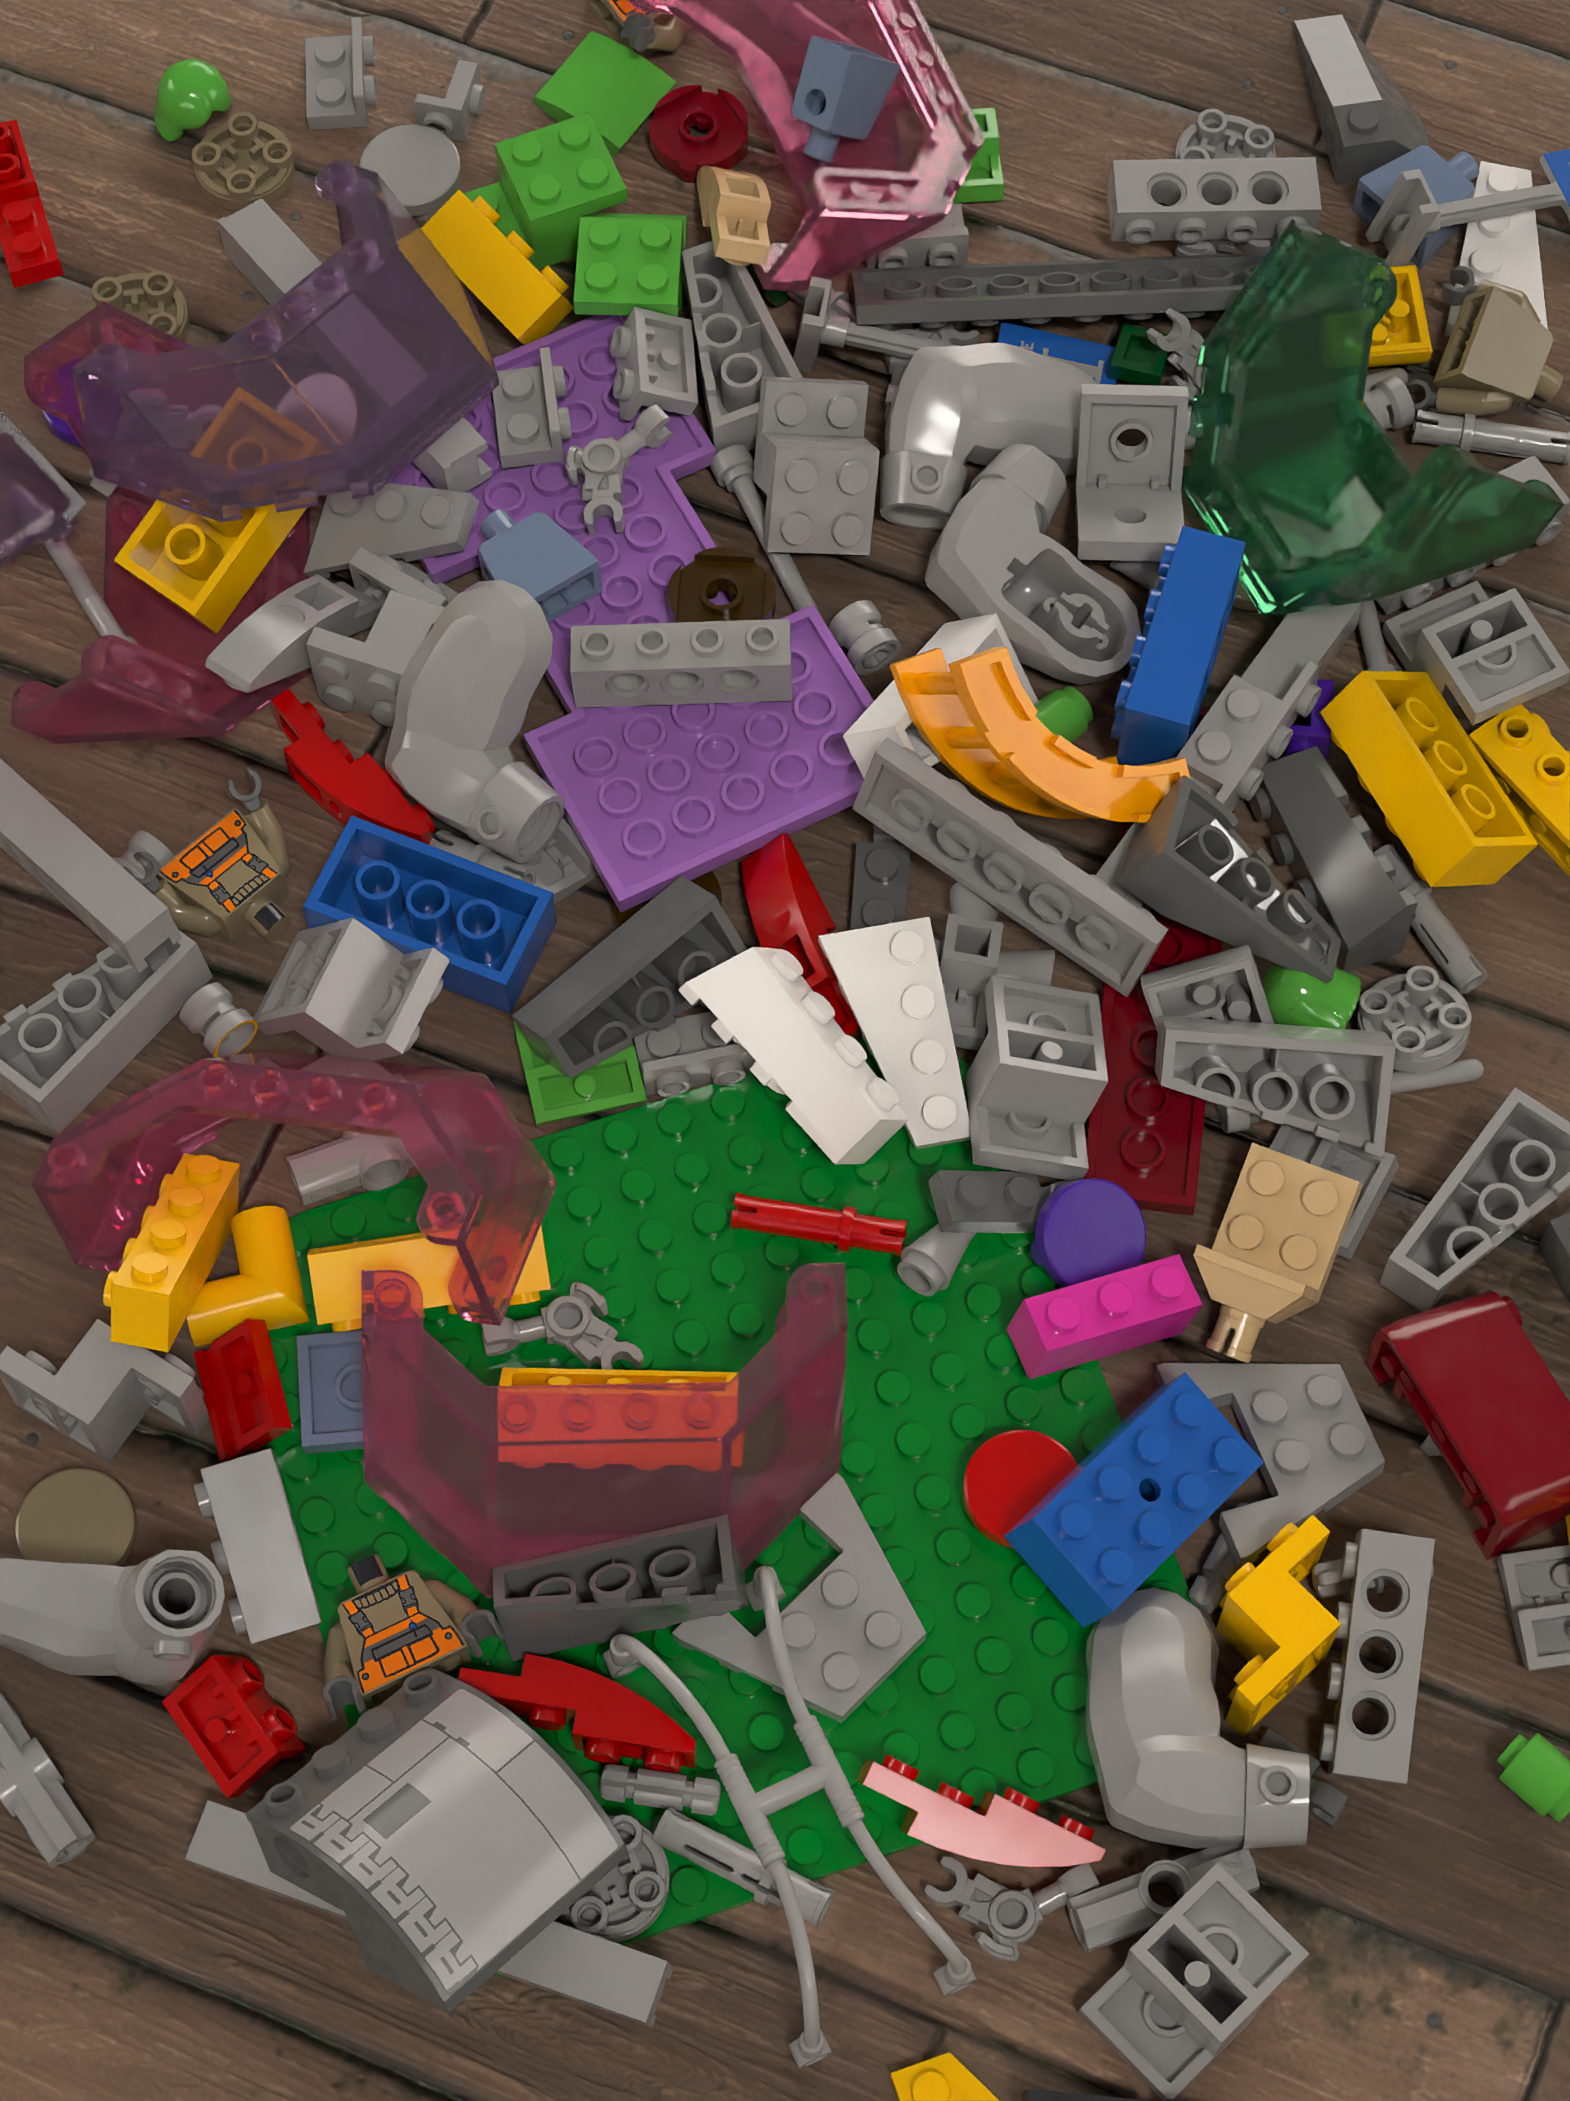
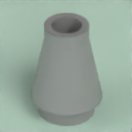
M938 1223L902 1250L901 1262L897 1266L900 1278L909 1288L924 1296H932L937 1290H945L969 1242L976 1233L941 1232Z

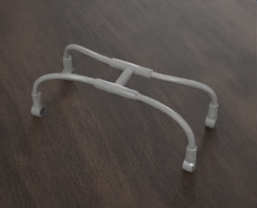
M762 1566L755 1571L753 1581L746 1585L747 1598L754 1611L764 1610L769 1641L779 1679L796 1721L793 1727L799 1740L802 1742V1746L805 1748L812 1766L755 1793L748 1777H746L745 1771H743L744 1769L738 1760V1756L735 1753H730L722 1736L696 1698L654 1652L634 1637L618 1634L612 1638L610 1649L602 1654V1658L612 1678L625 1676L645 1665L680 1703L697 1726L717 1760L714 1767L720 1775V1779L728 1792V1796L756 1850L762 1866L768 1867L786 1914L799 1972L804 2017V2031L801 2033L800 2038L790 2043L788 2047L798 2068L802 2069L827 2057L832 2053V2050L822 2029H820L815 1972L804 1919L793 1884L782 1860L785 1857V1853L782 1851L774 1830L771 1828L767 1815L824 1789L842 1827L849 1828L857 1845L889 1891L947 1958V1964L933 1973L943 1995L949 1996L978 1979L968 1958L962 1954L949 1935L899 1878L862 1820L865 1818V1815L831 1746L828 1744V1740L816 1716H810L796 1681L778 1602L786 1594L777 1578L775 1570L769 1566Z

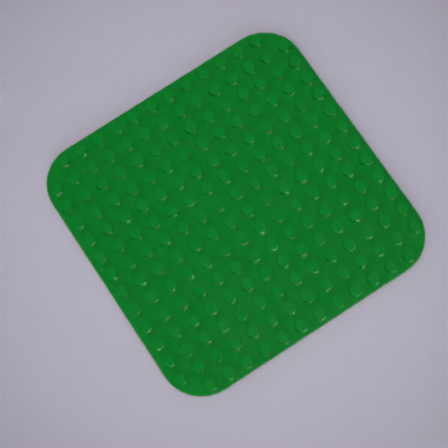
M863 1037L855 1039L867 1054L866 1063L878 1078L883 1079ZM957 1056L968 1110L966 1074L970 1066ZM748 1072L743 1080L735 1084L721 1086L713 1083L680 1095L671 1096L405 1179L380 1191H367L325 1204L290 1218L289 1222L309 1322L268 1331L292 1429L266 1444L265 1448H271L276 1453L277 1466L322 1617V1622L318 1623L325 1649L329 1630L340 1621L337 1606L358 1595L347 1570L355 1562L365 1557L379 1555L390 1579L407 1571L415 1570L423 1582L438 1580L469 1598L480 1610H488L493 1613L499 1624L493 1605L492 1568L728 1514L744 1569L745 1584L747 1585L753 1581L754 1573L759 1567L769 1566L773 1568L786 1594L778 1602L781 1613L840 1555L799 1516V1509L830 1478L838 1473L846 1482L926 1631V1639L842 1723L807 1707L810 1716H816L828 1740V1744L831 1746L865 1815L862 1821L883 1856L886 1857L924 1844L925 1842L900 1831L911 1808L856 1781L866 1759L881 1765L887 1754L919 1770L915 1780L916 1783L937 1792L941 1782L975 1798L970 1807V1810L977 1812L986 1791L1002 1797L1006 1788L1009 1787L1041 1804L1098 1784L1086 1731L1088 1687L1086 1648L1087 1638L1097 1621L1083 1628L1014 1548L997 1544L983 1535L973 1524L963 1507V1483L967 1465L976 1450L990 1438L1012 1430L1040 1432L1061 1443L1074 1457L1077 1465H1079L1122 1423L1098 1360L1030 1380L1025 1372L1006 1328L1024 1299L1063 1288L1053 1281L1044 1268L1039 1267L1034 1262L1031 1255V1245L1035 1239V1233H976L969 1242L948 1287L945 1290H937L932 1296H924L913 1291L900 1278L897 1266L901 1262V1257L895 1256V1254L852 1247L851 1252L838 1251V1245L739 1228L738 1230L731 1229L732 1210L737 1209V1206H734V1200L738 1192L748 1196L843 1211L845 1206L857 1208V1214L900 1221L901 1219L908 1220L906 1239H903L905 1249L939 1223L928 1185V1180L938 1170L1010 1171L973 1164L971 1140L915 1150L903 1125L864 1164H834L786 1111V1105L791 1099L786 1094L777 1093L767 1085L764 1086L752 1072ZM540 1215L551 1289L540 1291L541 1299L539 1301L519 1305H506L505 1296L482 1300L483 1309L473 1312L448 1314L447 1305L425 1308L424 1318L408 1322L391 1323L389 1314L366 1317L367 1326L355 1329L365 1330L407 1325L414 1326L416 1333L422 1443L304 1454L301 1441L296 1336L333 1333L331 1323L317 1324L307 1259L309 1250ZM572 1283H583L591 1287L605 1298L608 1308V1314L605 1317H598L591 1309L593 1315L599 1320L606 1322L618 1332L614 1339L615 1341L632 1343L641 1350L644 1361L643 1366L639 1370L739 1372L736 1462H724L715 1467H700L689 1461H664L655 1466H642L635 1464L632 1460H605L599 1464L585 1465L579 1464L573 1459H546L539 1463L528 1464L518 1462L514 1458H498L497 1392L503 1367L600 1369V1366L595 1363L591 1368H588L567 1348L554 1343L547 1345L546 1338L521 1343L515 1349L504 1354L486 1356L481 1322L500 1317L511 1318L515 1321L540 1316V1308L547 1307L553 1300L561 1296H570ZM624 1359L617 1360L612 1364L614 1370H638L629 1361ZM1174 1552L1135 1591L1156 1588L1177 1593L1189 1603L1191 1600L1188 1586ZM749 1600L748 1608L729 1612L754 1637L758 1636L767 1627L764 1610L754 1611ZM681 1623L670 1625L664 1629H652L630 1634V1636L639 1640L654 1652L696 1698L722 1736L730 1753H735L738 1756V1760L744 1769L743 1771H745L746 1777H748L755 1793L812 1766L805 1748L802 1746V1742L794 1730L793 1726L796 1724L786 1696L773 1691L772 1686L743 1672L738 1674L719 1665L718 1660L695 1649L690 1651L680 1646L673 1640L672 1632ZM497 1636L483 1639L479 1646L484 1655L479 1658L475 1657L469 1648L473 1663L463 1668L521 1677L524 1659L512 1661L505 1640L500 1642ZM611 1640L560 1650L542 1656L590 1670L615 1681L647 1699L671 1717L695 1740L697 1751L695 1768L681 1766L680 1772L674 1774L687 1775V1781L695 1782L696 1777L717 1780L721 1787L719 1807L715 1815L708 1816L691 1813V1807L683 1806L682 1811L677 1812L756 1852L720 1779V1775L714 1767L717 1760L709 1745L680 1703L645 1665L625 1676L612 1678L602 1658V1654L610 1649ZM460 1669L448 1675L458 1680ZM349 1704L343 1706L349 1729L357 1724L362 1714L358 1713L356 1705ZM517 1716L567 1763L589 1789L607 1816H631L654 1835L657 1825L667 1809L636 1805L633 1798H626L625 1803L603 1799L600 1794V1781L604 1767L608 1764L589 1760L583 1756L584 1751L575 1750L572 1737L573 1725L565 1724L564 1729L559 1731L545 1730L530 1725L528 1718ZM620 1757V1762L615 1764L630 1767L629 1770L632 1773H637L639 1768L648 1769L644 1766V1760ZM824 1789L767 1815L771 1828L774 1830L782 1851L785 1853L783 1859L787 1861L786 1868L811 1881L869 1863L849 1828L842 1827ZM662 1847L670 1872V1889L666 1904L655 1922L644 1932L631 1939L617 1943L626 1946L754 1902V1894ZM558 1918L554 1920L555 1922L561 1923ZM496 1972L493 1974L494 1976L507 1977Z

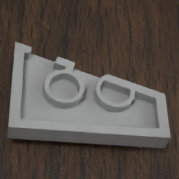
M333 476L303 573L309 578L317 574L323 578H330V572L349 569L348 561L360 546L376 556L385 554L392 559L402 558L406 562L464 551L479 500L470 492Z

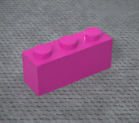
M1177 1254L1024 1299L1006 1329L1030 1380L1183 1334L1203 1304L1180 1255Z

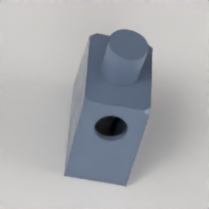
M812 35L791 109L793 117L812 125L803 152L819 160L832 163L841 136L859 140L867 138L901 65L865 48Z
M1420 146L1361 177L1358 181L1352 211L1370 226L1401 172L1415 169L1421 170L1437 204L1473 198L1475 188L1471 181L1479 175L1478 164L1469 153L1464 151L1459 152L1449 161H1445L1429 146ZM1463 223L1440 227L1437 232L1426 234L1410 261L1419 269H1422Z
M496 510L490 513L481 523L480 530L488 539L481 543L478 548L484 581L502 579L525 589L541 606L547 623L602 592L598 559L545 513L535 512L515 523L505 510Z

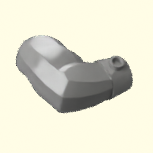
M1005 343L923 347L917 350L894 390L885 425V456L880 459L881 516L898 526L921 530L944 529L958 502L962 499L968 477V469L965 467L967 461L987 466L1004 448L1011 444L1035 446L1053 459L1065 476L1075 475L1081 384H1096L1091 376L1073 365Z
M1011 444L1004 448L971 482L969 492L958 502L931 552L925 575L926 584L961 620L997 613L1020 663L1058 680L1078 685L1107 681L1130 661L1137 634H1141L1137 607L1121 587L1083 565L1068 549L1051 537L1044 535L1064 496L1067 487L1065 475L1053 459L1035 446Z
M501 579L477 582L455 597L444 608L429 634L411 658L399 682L394 724L384 761L387 772L403 791L437 819L468 834L473 841L516 863H526L536 857L554 837L565 809L563 798L524 762L516 761L510 747L517 738L525 721L529 701L551 662L553 635L541 606L525 589Z
M168 1549L142 1561L138 1565L128 1567L0 1558V1645L23 1654L48 1668L69 1675H119L136 1683L162 1686L182 1679L211 1642L212 1634L218 1628L225 1598L223 1579L214 1563L199 1551Z
M1150 1588L1133 1592L1114 1612L1097 1620L1087 1638L1086 1648L1088 1671L1086 1731L1106 1816L1110 1824L1117 1829L1148 1841L1194 1849L1242 1845V1849L1306 1845L1310 1788L1309 1755L1246 1744V1749H1242L1220 1737L1219 1706L1214 1691L1219 1647L1211 1625L1201 1611L1177 1593Z

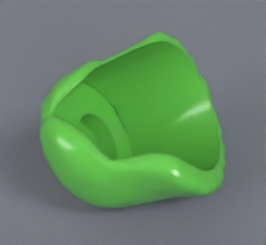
M186 59L172 64L163 73L157 87L154 121L158 132L165 140L169 142L177 141L182 138L184 130H193L204 125L213 111L225 112L232 107L233 102L229 95L227 83L218 69L202 60Z
M1274 963L1262 981L1275 1024L1345 1029L1356 1008L1361 992L1360 978L1353 973L1336 967L1333 979L1328 983H1324L1306 973L1292 971Z

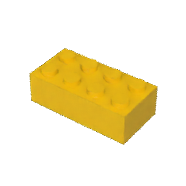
M238 385L114 561L146 586L217 634L340 460L318 438Z
M1362 671L1320 712L1331 729L1333 742L1347 754L1358 772L1357 778L1359 783L1374 797L1385 815V823L1388 829L1402 841L1413 859L1414 870L1430 887L1495 884L1538 845L1427 672Z

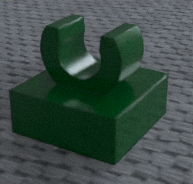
M1124 324L1110 363V377L1120 379L1125 383L1133 382L1142 385L1161 386L1169 362L1167 359L1172 351L1167 352L1152 344L1147 336L1149 329ZM1159 332V333H1161L1163 336H1167V335H1168L1167 333Z

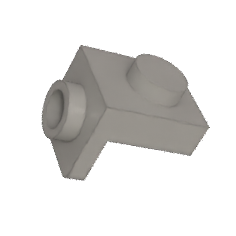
M458 60L445 99L417 94L413 103L416 125L434 128L445 134L449 139L466 142L474 116H481L486 104L487 88L484 85H480L478 63Z

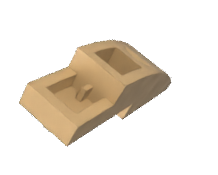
M712 166L701 167L697 173L696 183L703 226L711 228L715 257L723 258L726 262L737 266H747L750 263L766 266L771 248L766 223L771 201L765 182L760 176Z

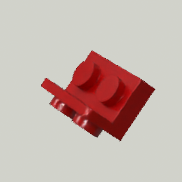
M241 1655L211 1656L162 1701L226 1798L240 1797L279 1760L297 1758L306 1749L296 1734L298 1727L293 1717L284 1708L275 1704L263 1686L265 1679L259 1668L252 1661Z

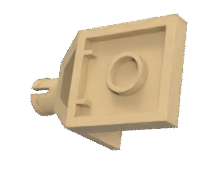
M1252 1142L1212 1249L1197 1244L1193 1254L1211 1300L1222 1303L1219 1310L1220 1315L1211 1339L1209 1338L1207 1341V1348L1249 1364L1252 1358L1251 1352L1265 1321L1277 1324L1319 1302L1363 1184L1361 1182Z

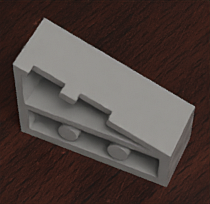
M271 1448L200 1469L204 1482L194 1485L203 1519L214 1517L221 1540L211 1542L218 1572L221 1577L231 1574L237 1598L227 1600L236 1634L240 1635L248 1632L251 1644L322 1622L315 1592L277 1466L276 1453Z

